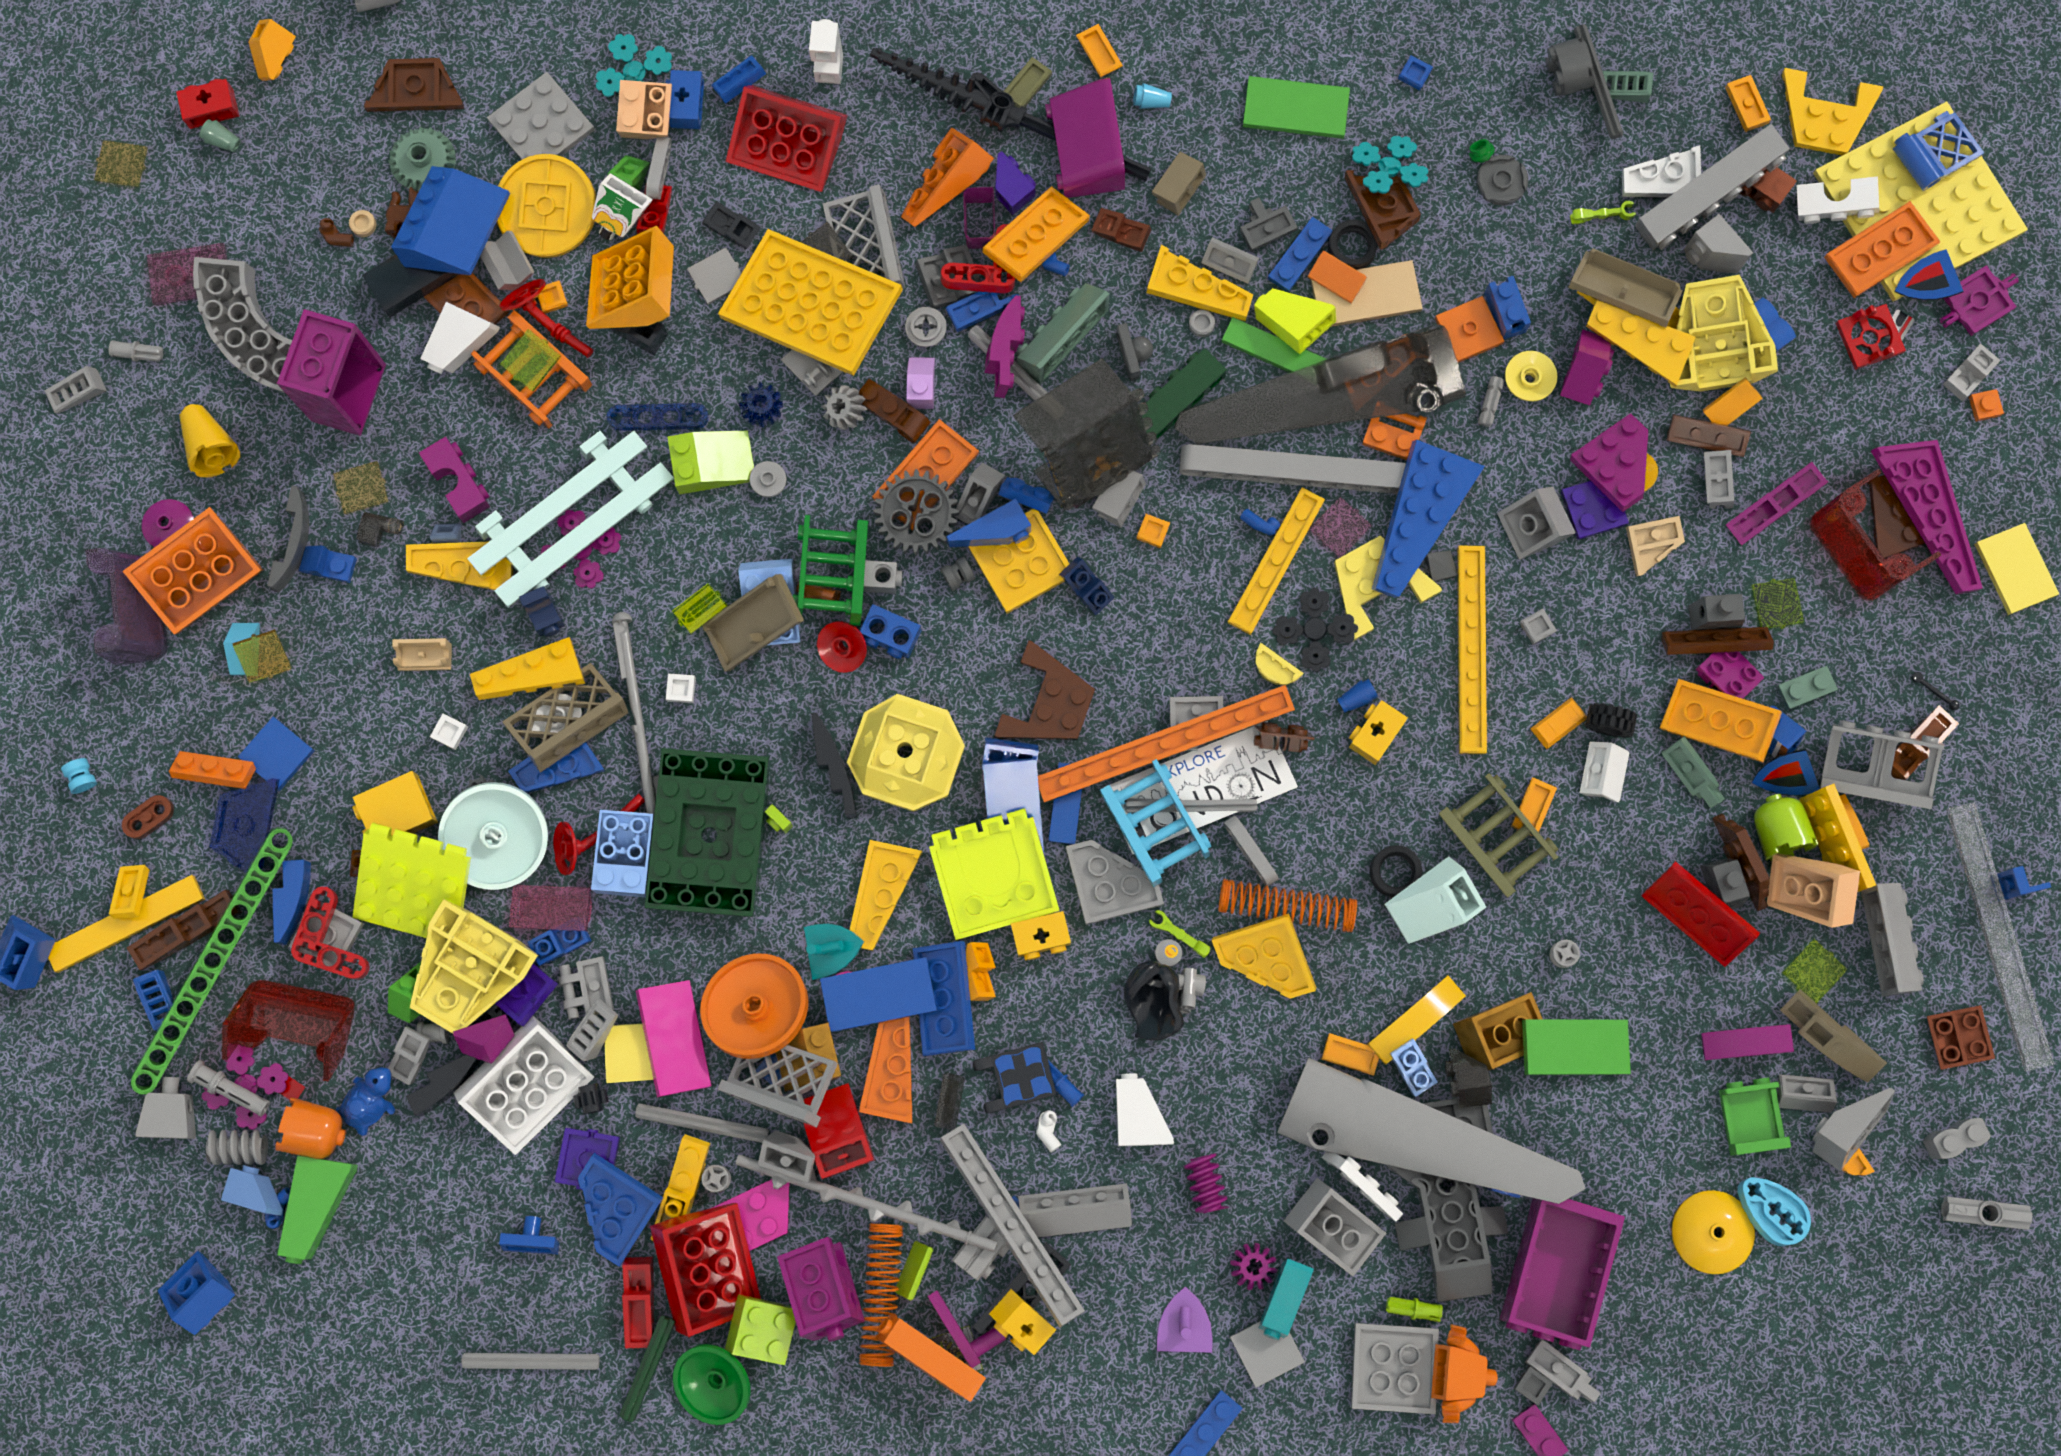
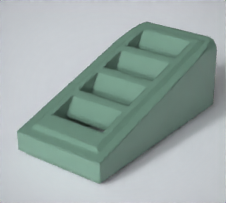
M1602 71L1606 83L1607 79L1612 80L1611 90H1609L1612 99L1648 102L1652 93L1653 72ZM1618 81H1622L1621 90H1617ZM1628 82H1633L1632 90H1627ZM1639 83L1643 84V90H1638Z

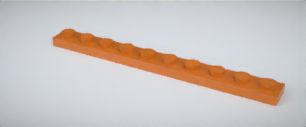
M1286 685L1039 775L1038 785L1044 803L1151 764L1155 759L1158 761L1292 712L1295 708Z

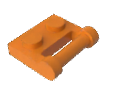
M1377 401L1362 445L1407 461L1412 441L1420 439L1427 417L1422 415L1416 417L1385 406L1384 402ZM1382 415L1413 426L1415 429L1411 433L1379 422V419Z

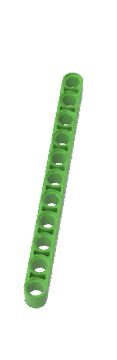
M276 827L266 836L131 1077V1086L138 1094H148L157 1086L289 852L293 840L287 829ZM277 833L287 835V843L282 847H276L272 844V837ZM263 857H271L274 860L273 868L268 871L261 870L258 866L259 860ZM254 880L260 883L261 889L258 893L251 895L245 891V885L249 881ZM244 905L247 908V914L243 918H235L231 914L234 906ZM225 928L232 930L234 933L233 939L229 942L219 940L218 933L220 930ZM209 953H217L221 958L220 962L215 966L207 965L204 961L205 956ZM195 977H203L207 981V985L201 990L192 988L190 983ZM182 1001H189L193 1005V1010L188 1014H182L177 1010V1005ZM169 1025H174L178 1027L180 1032L175 1038H168L164 1035L163 1030ZM159 1049L165 1052L166 1058L161 1062H154L150 1058V1053ZM141 1074H148L151 1076L152 1082L150 1085L143 1087L137 1084L136 1078Z

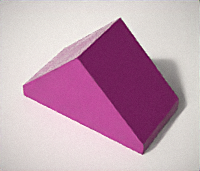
M506 1014L453 1031V1036L463 1054L491 1064L515 1036Z

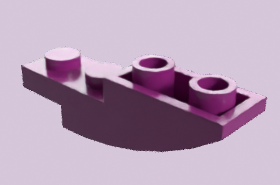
M1017 295L1002 312L992 334L985 359L984 373L995 374L994 397L1005 398L1008 389L1013 388L1014 373H1010V366L1013 365L1014 354L1019 344L1022 345L1024 342L1025 330L1021 329V322L1024 320L1025 307L1021 306V296Z

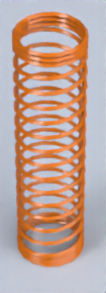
M1223 879L1218 907L1219 913L1227 912L1232 885L1230 913H1234L1238 891L1241 887L1239 915H1242L1249 888L1248 917H1250L1258 888L1257 919L1260 915L1265 891V919H1268L1275 891L1274 918L1277 917L1283 892V915L1287 913L1292 894L1291 921L1293 923L1301 894L1299 924H1302L1309 897L1308 926L1311 925L1318 897V928L1323 906L1327 898L1325 928H1328L1335 900L1334 930H1336L1340 909L1344 900L1342 931L1353 932L1357 913L1356 899L1349 898L1347 902L1346 898L1343 897L1338 906L1337 896H1334L1330 903L1329 896L1326 894L1321 903V896L1317 893L1312 904L1311 892L1307 893L1304 900L1302 890L1299 891L1295 901V892L1291 889L1286 901L1285 888H1282L1278 898L1277 887H1273L1269 898L1268 885L1264 887L1260 899L1259 884L1255 886L1252 895V885L1249 882L1243 896L1242 881L1238 883L1236 892L1233 880Z
M870 1223L869 1232L896 1235L868 1236L869 1239L895 1244H870L867 1247L895 1253L867 1254V1257L894 1262H869L866 1265L894 1271L866 1272L865 1274L869 1276L893 1280L865 1281L864 1283L868 1285L892 1289L865 1290L864 1292L892 1298L864 1299L863 1301L866 1303L891 1307L863 1308L862 1310L885 1315L892 1314L897 1317L894 1313L878 1311L895 1310L898 1308L897 1305L878 1301H895L899 1299L898 1296L879 1292H895L899 1290L896 1286L880 1284L899 1282V1278L880 1274L901 1272L897 1268L881 1266L900 1264L901 1261L881 1256L901 1255L902 1252L899 1250L882 1247L901 1246L902 1242L882 1238L902 1237L904 1226ZM889 1316L864 1317L865 1321L881 1323L883 1319L889 1318ZM862 1326L861 1328L878 1332L879 1326ZM877 1335L861 1336L862 1339L879 1341L876 1339ZM885 1344L860 1345L861 1348L890 1352L860 1354V1365L894 1366V1358L885 1356L893 1355L895 1352L890 1349L880 1348L887 1347Z

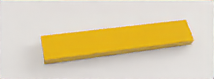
M1303 487L1301 488L1228 620V624L1249 635L1252 634L1323 505L1324 498Z
M190 875L144 898L139 917L113 919L111 916H108L55 942L48 957L54 972L59 973L204 901V895L195 876Z

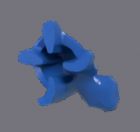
M379 1067L369 1070L364 1075L365 1079L356 1077L353 1080L355 1085L347 1093L342 1105L336 1108V1111L341 1115L346 1124L355 1128L361 1136L367 1135L369 1126L376 1123L384 1112L387 1111L390 1115L395 1113L393 1104L382 1097L391 1089L392 1074L390 1069Z

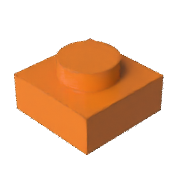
M1997 389L1969 396L1975 421L2000 417L2004 414Z

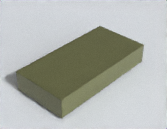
M1031 57L1003 92L1012 96L1015 106L1019 108L1021 106L1026 107L1051 77L1052 71Z

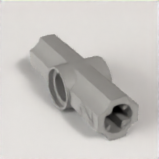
M1947 1196L1944 1197L1941 1204L1943 1221L2029 1230L2032 1223V1212L2030 1206ZM1985 1206L1991 1211V1216L1988 1220H1985L1982 1215V1210Z

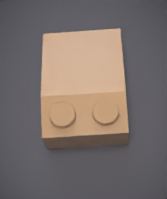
M1778 853L1772 857L1767 904L1770 907L1831 928L1853 924L1860 871L1835 863Z

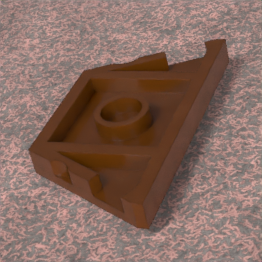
M440 58L388 59L383 68L382 76L378 78L374 85L375 91L370 100H366L364 104L367 112L464 109V104Z
M1354 170L1345 171L1344 178L1380 250L1386 248L1420 221L1421 213L1406 184L1402 182L1401 177H1391L1393 184L1390 186L1388 193H1372L1368 187L1363 185L1365 176L1353 175Z
M1724 814L1713 817L1714 824L1725 844L1723 851L1727 858L1739 861L1750 898L1757 912L1767 908L1768 904L1764 898L1769 896L1768 886L1770 878L1747 830L1741 825H1737L1732 819L1726 821Z

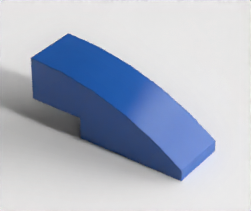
M304 859L283 861V888L272 889L274 943L280 945H287L300 921L307 901L311 863Z

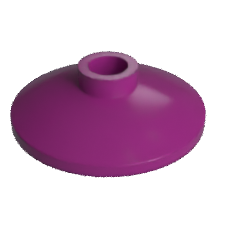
M166 499L156 502L148 508L143 516L142 533L144 538L150 545L156 547L193 520L192 512L185 504L177 500ZM163 519H169V523L166 526H161Z

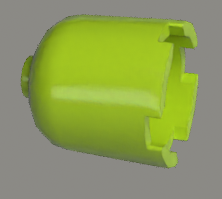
M1775 794L1765 799L1766 803L1756 810L1754 824L1765 860L1770 859L1772 861V857L1778 853L1795 856L1793 853L1795 850L1804 848L1805 852H1808L1819 845L1806 810L1796 798H1782L1781 794Z

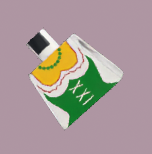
M610 173L599 185L592 213V219L602 225L599 235L606 240H612L615 234L624 237L653 199Z

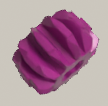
M1259 1243L1254 1244L1253 1252H1251L1248 1244H1244L1245 1255L1239 1250L1234 1252L1240 1258V1262L1230 1261V1265L1239 1266L1238 1270L1231 1272V1276L1234 1277L1241 1274L1242 1277L1237 1281L1239 1286L1243 1285L1248 1279L1247 1290L1253 1289L1254 1281H1256L1258 1289L1261 1290L1264 1288L1261 1279L1268 1283L1273 1281L1266 1275L1267 1272L1277 1273L1276 1268L1268 1267V1264L1274 1263L1276 1258L1270 1257L1265 1259L1270 1251L1269 1248L1263 1249L1259 1254ZM1254 1259V1262L1259 1261L1260 1267L1257 1268L1258 1273L1252 1275V1271L1248 1273L1246 1269L1250 1265L1249 1260Z

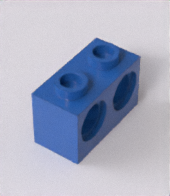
M872 604L860 629L866 645L875 649L881 646L887 649V654L897 659H901L902 656L909 659L922 631L921 625ZM876 623L885 626L884 631L880 634H874L870 631L871 627ZM899 634H905L909 637L908 641L903 645L894 642L895 637Z

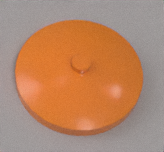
M761 953L741 956L719 969L707 984L700 1007L702 1025L711 1041L723 1052L742 1059L766 1057L783 1049L799 1033L807 1016L808 993L805 983L796 969L780 957Z

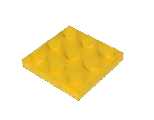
M1036 509L1024 513L1031 524V532L1026 540L1018 544L1012 542L1009 545L968 546L969 551L1006 614L1065 582L1059 574L1069 565V562Z

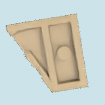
M1680 516L1626 527L1636 577L1644 575L1647 570L1685 542Z

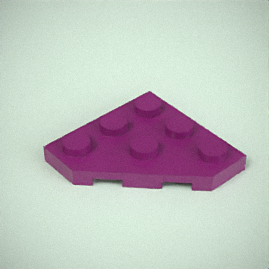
M1630 413L1572 453L1570 461L1622 512L1640 501L1644 496L1648 429Z

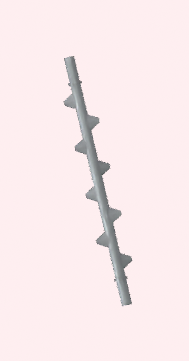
M740 1154L736 1159V1165L759 1172L762 1176L772 1177L774 1189H779L786 1183H791L818 1192L822 1202L835 1198L868 1209L871 1222H876L885 1215L917 1226L918 1233L922 1236L932 1231L965 1242V1245L971 1244L991 1252L996 1250L997 1241L973 1234L972 1231L968 1232L960 1229L957 1220L944 1224L914 1214L910 1201L906 1200L898 1207H894L864 1197L860 1187L847 1191L817 1181L814 1169L812 1170L810 1181L807 1183L758 1166V1160Z

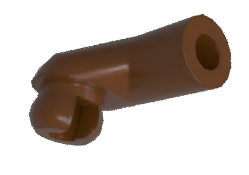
M324 218L320 221V234L329 245L353 247V234L340 233L330 218Z

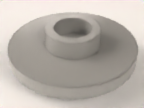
M761 462L751 471V487L755 493L762 497L777 496L786 486V473L775 462Z

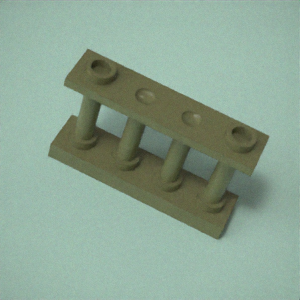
M1489 773L1484 777L1489 783L1485 788L1457 810L1454 808L1450 811L1446 807L1438 815L1506 898H1508L1516 891L1513 886L1518 878L1547 855L1553 861L1556 860L1558 856L1555 852L1559 849L1549 837L1546 840L1543 839L1504 791L1507 786L1497 774L1492 777ZM1497 792L1507 805L1474 831L1471 829L1467 832L1461 824L1465 821L1463 818ZM1514 813L1524 826L1491 852L1490 850L1484 852L1478 845L1482 842L1481 838ZM1531 834L1541 847L1510 872L1505 871L1502 874L1495 866L1499 863L1498 860Z

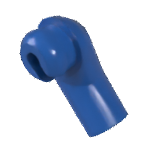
M1055 252L1042 263L1044 269L1062 276H1066L1070 268L1069 264L1057 260Z

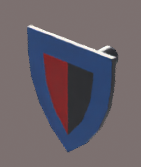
M1947 249L1933 253L1915 263L1902 276L1895 289L1896 293L1917 300H1939L1964 292Z
M1806 749L1786 753L1772 759L1757 772L1752 780L1753 784L1765 790L1785 795L1811 794L1820 789Z

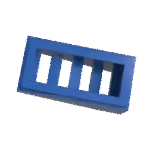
M154 970L133 979L136 991L154 1031H157L164 1019L157 1020L156 1016L167 1012L174 1001L165 973L162 970ZM156 980L157 985L146 988L145 984ZM158 991L161 992L162 995L150 999V994ZM165 1001L166 1003L165 1006L160 1008H153V1005Z

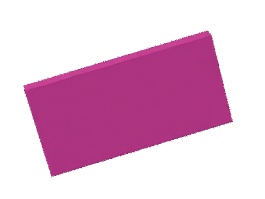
M690 980L636 990L657 1098L711 1087Z

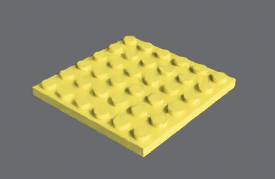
M1948 102L1927 111L1813 172L1819 183L1824 182V192L1832 201H1842L1848 197L1851 191V179L1878 176L1879 213H1874V216L1870 218H1858V215L1847 216L1846 220H1842L1852 237L1911 201L1941 241L1938 246L1881 281L1893 302L1903 297V295L1895 292L1900 279L1919 260L1947 249L1954 269H1957L2028 230L1982 156L1941 179L1929 189L1922 191L1893 151V148L1896 146L1894 142L1905 133H1908L1909 136L1917 134L1935 123L1933 119L1946 111L1952 114L1953 110ZM1952 123L1945 124L1944 133L1956 136L1957 130ZM1929 135L1923 137L1928 145L1937 146V137ZM1943 139L1942 149L1954 152L1955 142ZM1960 144L1959 153L1968 156L1973 154L1967 145ZM1940 156V161L1946 169L1952 166L1953 158Z

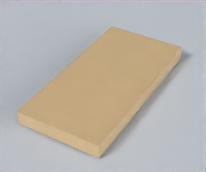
M1413 260L1357 269L1367 279L1352 304L1315 281L1310 280L1314 300L1335 306L1336 322L1331 327L1421 312L1423 309Z

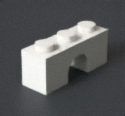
M827 19L812 21L809 53L811 61H814L813 72L815 82L841 84L843 51L838 23Z
M1878 176L1851 179L1850 194L1842 201H1832L1826 197L1824 182L1797 185L1799 221L1804 220L1805 224H1814L1820 222V219L1831 218V221L1846 220L1847 216L1858 215V218L1873 217L1874 213H1879Z

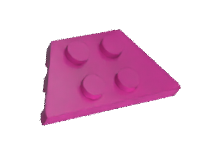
M771 1179L712 1208L731 1203L738 1204L748 1248L751 1251L788 1233L790 1183H786L779 1189H774Z

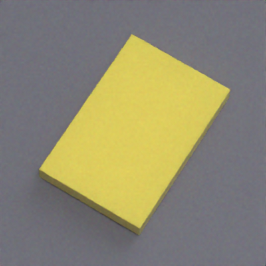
M2025 523L1974 544L2008 615L2059 595Z

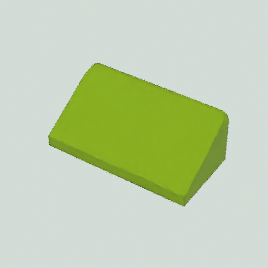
M918 1241L913 1243L900 1275V1281L896 1285L899 1290L895 1291V1293L908 1300L914 1299L934 1251L932 1247Z

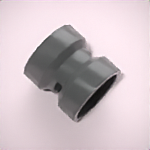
M964 556L956 559L955 564L951 566L945 565L940 568L952 592L958 589L960 584L975 580L973 571Z

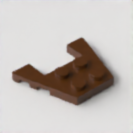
M1028 640L1021 664L1045 672L1044 681L1029 722L1002 714L994 738L1078 740L1095 689L1034 642Z

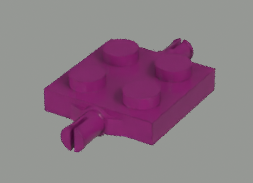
M1987 265L1960 281L1963 293L1944 298L1951 312L1940 318V323L1945 322L1942 326L1946 328L1958 320L1970 336L1975 335L2017 307L2009 297L2007 289L2019 282L2018 277L2013 279L2016 275L2012 273L2005 279L2000 280L1993 275Z

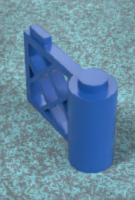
M1946 111L1933 119L1935 122L1933 125L1917 134L1909 136L1908 133H1905L1894 142L1896 146L1893 148V151L1922 191L1929 189L1941 179L1984 154V151L1955 112L1949 114ZM1952 123L1957 130L1956 136L1944 133L1945 124ZM1926 135L1937 137V146L1928 145L1923 137ZM1943 139L1955 142L1954 152L1942 149ZM1960 144L1967 145L1973 154L1968 156L1959 153ZM1941 155L1953 158L1952 166L1948 169L1941 163Z

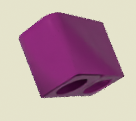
M993 187L968 188L964 192V232L968 249H983L995 236ZM967 203H992L993 235L991 237L970 238L967 236Z

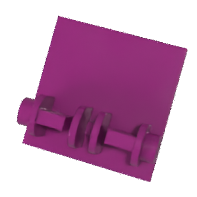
M1740 652L1712 653L1695 669L1699 673L1697 676L1701 677L1707 684L1712 681L1708 686L1709 688L1715 685L1718 688L1716 691L1742 699L1765 678Z

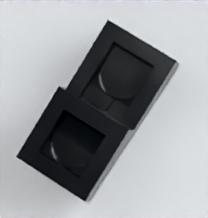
M718 201L715 202L702 222L707 228L745 249L748 248L761 228L739 213L737 215Z

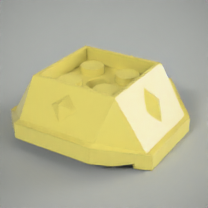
M896 694L864 712L847 764L864 796L915 812L948 797L965 745L948 710ZM903 746H909L913 749L912 754L907 758H902L898 755L899 749Z

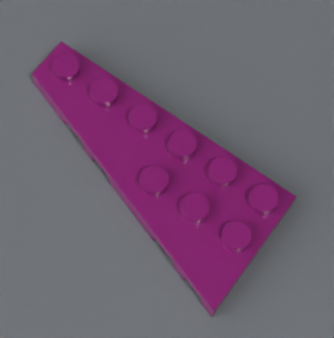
M1938 440L1882 446L1871 450V453L1955 594L1976 592L1983 589Z

